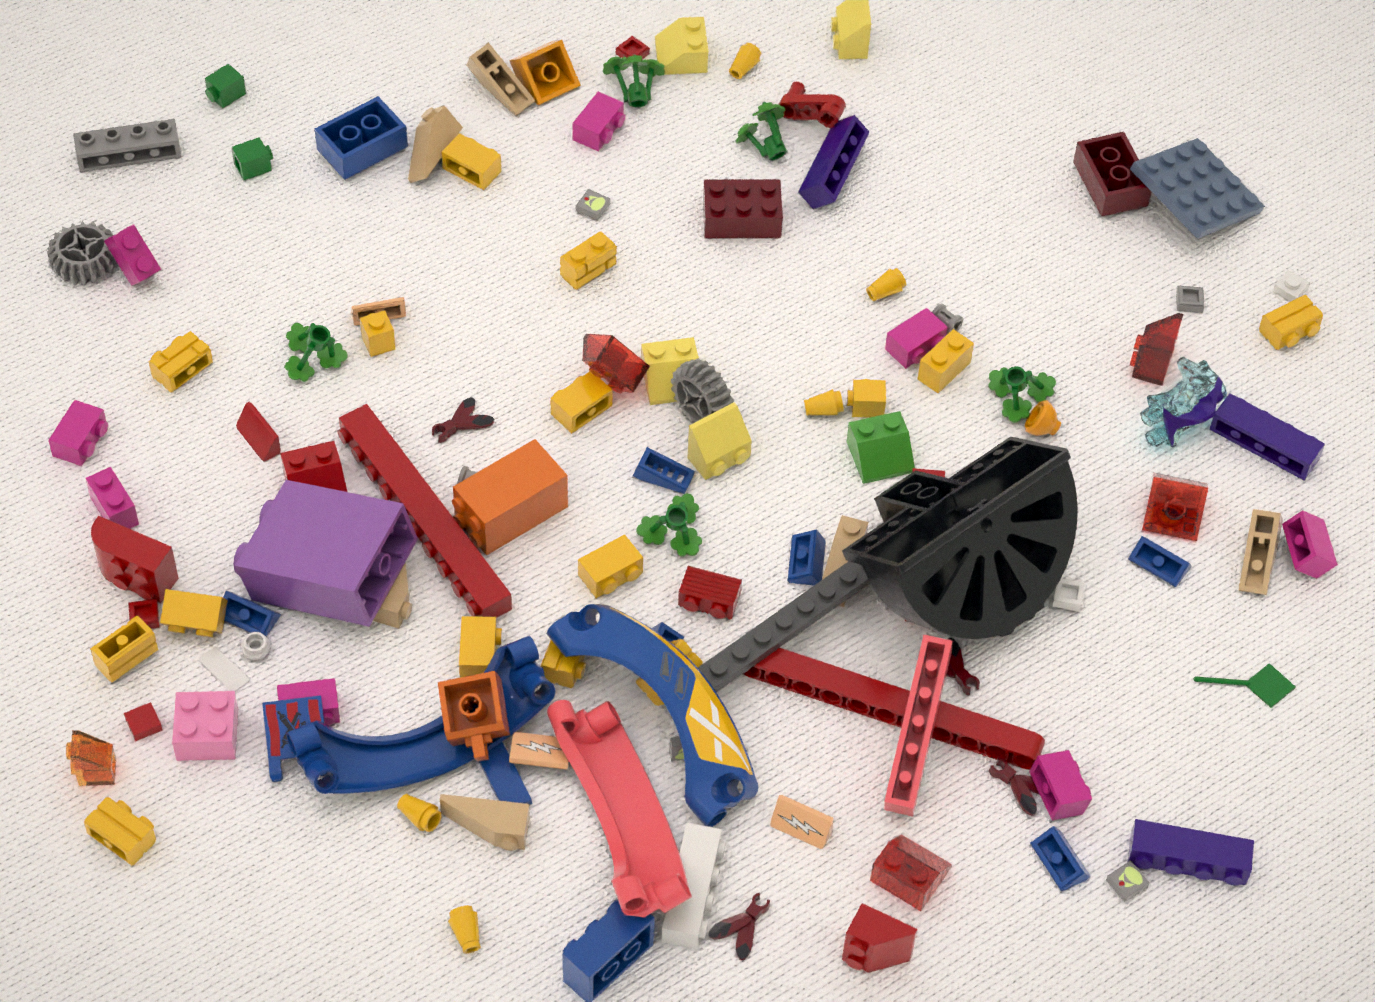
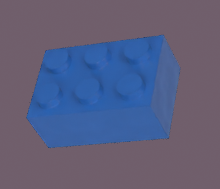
M379 96L314 128L317 150L344 180L408 147L406 125Z
M614 901L599 921L597 919L593 920L578 940L573 939L564 947L562 952L563 982L585 1002L594 1001L654 945L655 917L652 914L646 917L625 915L619 901Z

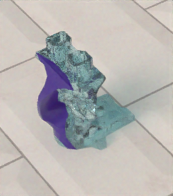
M1181 357L1177 361V366L1181 372L1182 380L1167 392L1146 397L1148 407L1140 412V416L1145 425L1154 427L1145 434L1148 444L1157 448L1165 443L1173 448L1177 445L1181 434L1185 430L1195 427V425L1215 416L1216 405L1226 399L1227 391L1223 381L1210 368L1207 361L1202 360L1197 364L1185 357ZM1196 395L1195 401L1190 405L1192 397Z

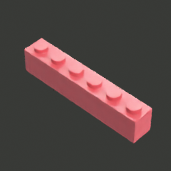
M923 635L884 800V810L914 816L951 657V640Z

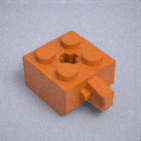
M495 671L437 682L447 741L452 746L466 744L467 748L472 747L474 759L477 762L489 760L487 744L493 743V738L510 735L501 678ZM477 704L479 707L475 709V712L470 713L469 711H472L474 708L473 705Z

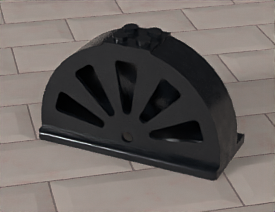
M1010 436L950 478L915 470L874 498L883 523L843 549V555L847 561L863 566L866 576L878 597L890 610L908 622L963 639H983L997 635L1001 637L1010 635L1016 627L1034 618L1035 614L1044 608V603L1061 580L1072 553L1077 529L1078 504L1075 482L1068 462L1071 459L1067 448Z

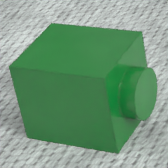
M229 63L205 77L206 96L211 102H216L222 109L246 95L244 76Z
M260 137L231 147L234 165L243 181L272 171L270 160H273L271 148L269 145L265 146Z

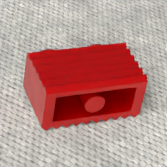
M688 565L679 588L678 605L691 612L700 610L702 613L706 612L715 618H728L730 620L733 618L741 595L742 579Z

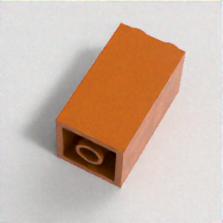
M534 439L453 486L452 504L455 513L453 518L462 530L464 529L468 533L469 539L477 549L480 547L487 556L568 507V475L539 442Z

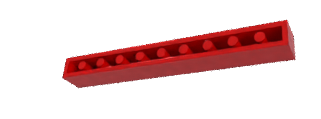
M368 404L339 417L340 429L337 432L340 440L344 445L348 444L351 447L354 459L357 463L362 462L369 479L372 482H377L383 498L404 504L425 554L428 558L433 557L436 561L441 576L443 578L448 577L451 581L454 593L458 598L462 597L465 600L470 615L473 617L498 618L511 611L512 595Z

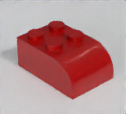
M101 516L95 519L91 528V537L102 575L119 589H128L137 593L145 600L157 599L158 603H162L165 590H171L179 579L172 546Z

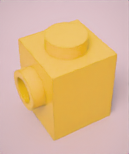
M385 310L360 318L362 339L370 357L396 350L394 329Z
M853 379L852 390H847V406H852V417L870 418L885 414L886 380Z

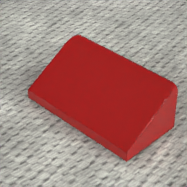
M247 402L237 421L236 428L264 462L280 454L279 436L252 402Z

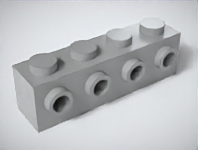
M175 118L73 133L80 173L182 158Z

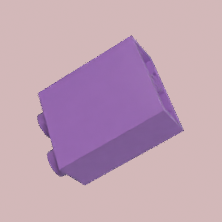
M285 480L274 500L270 499L264 503L259 516V525L249 542H243L237 548L233 565L236 574L240 576L252 601L370 627L418 538L403 503Z

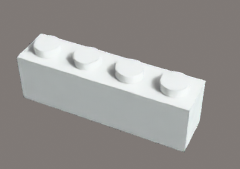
M686 823L679 854L692 898L666 912L662 927L663 943L698 949L700 938H706L709 921L704 920L706 911H712L715 895L710 893L711 885L717 886L720 868L716 867L717 858L723 859L726 842L721 841L722 829Z

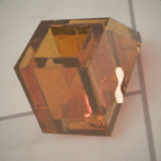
M72 730V740L66 743V758L71 760V774L76 775L79 786L115 785L117 758L113 744L82 731Z

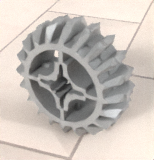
M82 220L80 225L71 223L70 228L62 226L61 233L54 232V239L49 240L47 255L50 267H52L56 276H61L64 282L70 280L73 285L78 281H81L83 285L89 280L95 283L98 277L105 279L106 273H112L113 267L117 266L116 260L104 242L113 233L110 229H105L103 224L96 226L93 221L89 225H86Z
M698 358L692 359L689 362L686 361L672 373L671 383L673 386L671 390L675 393L674 399L678 401V408L683 410L684 416L690 418L691 423H695L734 402V398L730 396L732 391L726 385L727 381H724L721 373H717L715 366H709L706 360L702 361Z

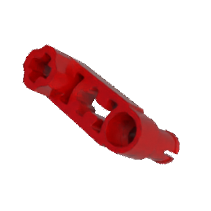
M798 81L793 82L788 93L783 95L779 102L781 107H785L783 117L793 120H818L825 127L833 128L846 108L845 101L840 96L833 94H804L806 91L804 89L805 85Z

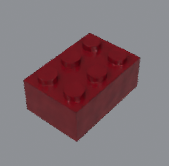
M1124 131L1077 141L1073 163L1101 217L1149 206L1152 192L1130 170L1133 163L1138 161L1139 158Z
M704 179V239L781 238L783 223L781 179Z

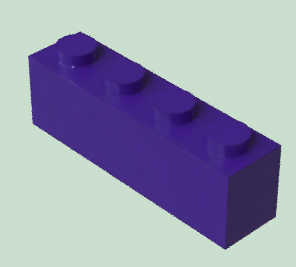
M855 115L839 120L833 128H830L798 191L813 210L836 201L870 133Z
M1231 393L1228 394L1216 410L1209 429L1304 481L1320 460L1325 443L1319 441L1316 437L1302 432L1293 425L1272 416L1267 411L1261 410Z
M1135 819L1130 834L1127 862L1131 861L1140 869L1152 868L1163 870L1172 875L1185 874L1195 876L1200 880L1213 879L1224 881L1233 886L1246 885L1252 872L1254 840Z

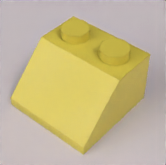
M845 0L836 7L835 17H831V32L836 34L833 35V50L837 49L838 59H868L871 33L869 0Z
M704 17L678 18L655 36L657 61L664 65V75L708 73V44Z
M694 337L641 344V367L650 405L678 402L674 399L675 393L671 390L673 386L671 383L672 373L686 361L689 362L692 359L699 358Z
M735 402L689 425L687 458L705 480L721 475L726 469L736 464L744 463L751 456L752 440Z

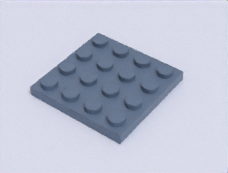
M1199 138L1135 161L1130 168L1197 239L1258 215L1265 207L1258 197Z

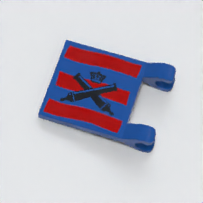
M321 695L262 703L269 774L272 782H279L283 779L281 760L296 758L289 746L286 733L316 720L324 723ZM327 772L322 773L320 776H325Z

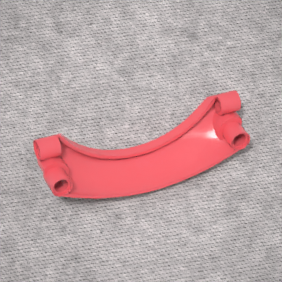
M568 700L553 702L548 707L547 714L558 743L585 789L605 833L614 865V877L611 883L623 913L628 916L646 917L658 909L666 913L692 898L679 850L666 815L614 706L609 701H606L588 713L584 709L575 713L571 702Z

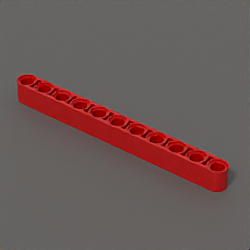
M783 648L777 649L743 673L747 677L902 728L910 690ZM940 701L932 739L995 760L1001 757L1008 764L1027 770L1031 769L1036 758L1041 755L1045 739L1040 734Z

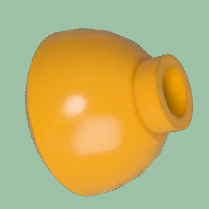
M1047 400L1039 402L1031 410L1025 422L1026 432L1036 436L1046 434L1053 436L1061 426L1054 406Z

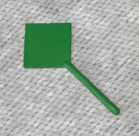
M1270 663L1249 680L1199 676L1193 678L1195 682L1246 686L1270 708L1296 688Z

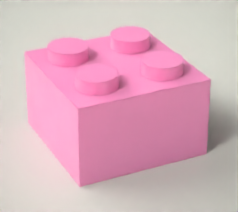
M235 691L176 692L172 738L176 761L236 759L238 704Z

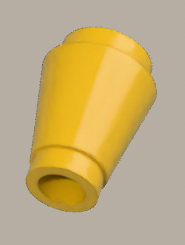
M752 43L740 46L729 69L730 75L736 79H741L742 76L760 62V56L762 55L760 49Z
M898 268L888 269L866 288V292L872 301H876L877 299L879 300L902 292V288L907 284Z
M832 389L804 400L807 416L838 415L839 412H844L840 390L833 391Z
M404 794L397 803V808L420 831L431 832L441 821L442 814L438 807L432 803L409 794Z
M464 905L451 910L448 923L463 953L467 954L479 950L481 946L478 913L473 910L471 905Z

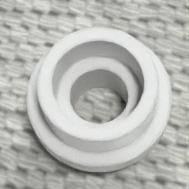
M251 632L243 639L241 650L248 659H262L270 651V642L262 633ZM254 646H260L257 649H252Z

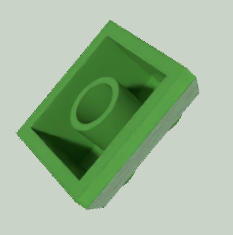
M900 411L848 423L846 442L863 484L912 473L915 465L909 431Z

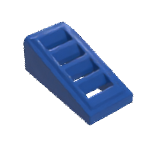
M647 447L632 476L639 480L685 494L696 471ZM657 469H663L662 473L657 471ZM668 471L673 473L671 478L666 476ZM679 475L684 476L681 483L676 481Z

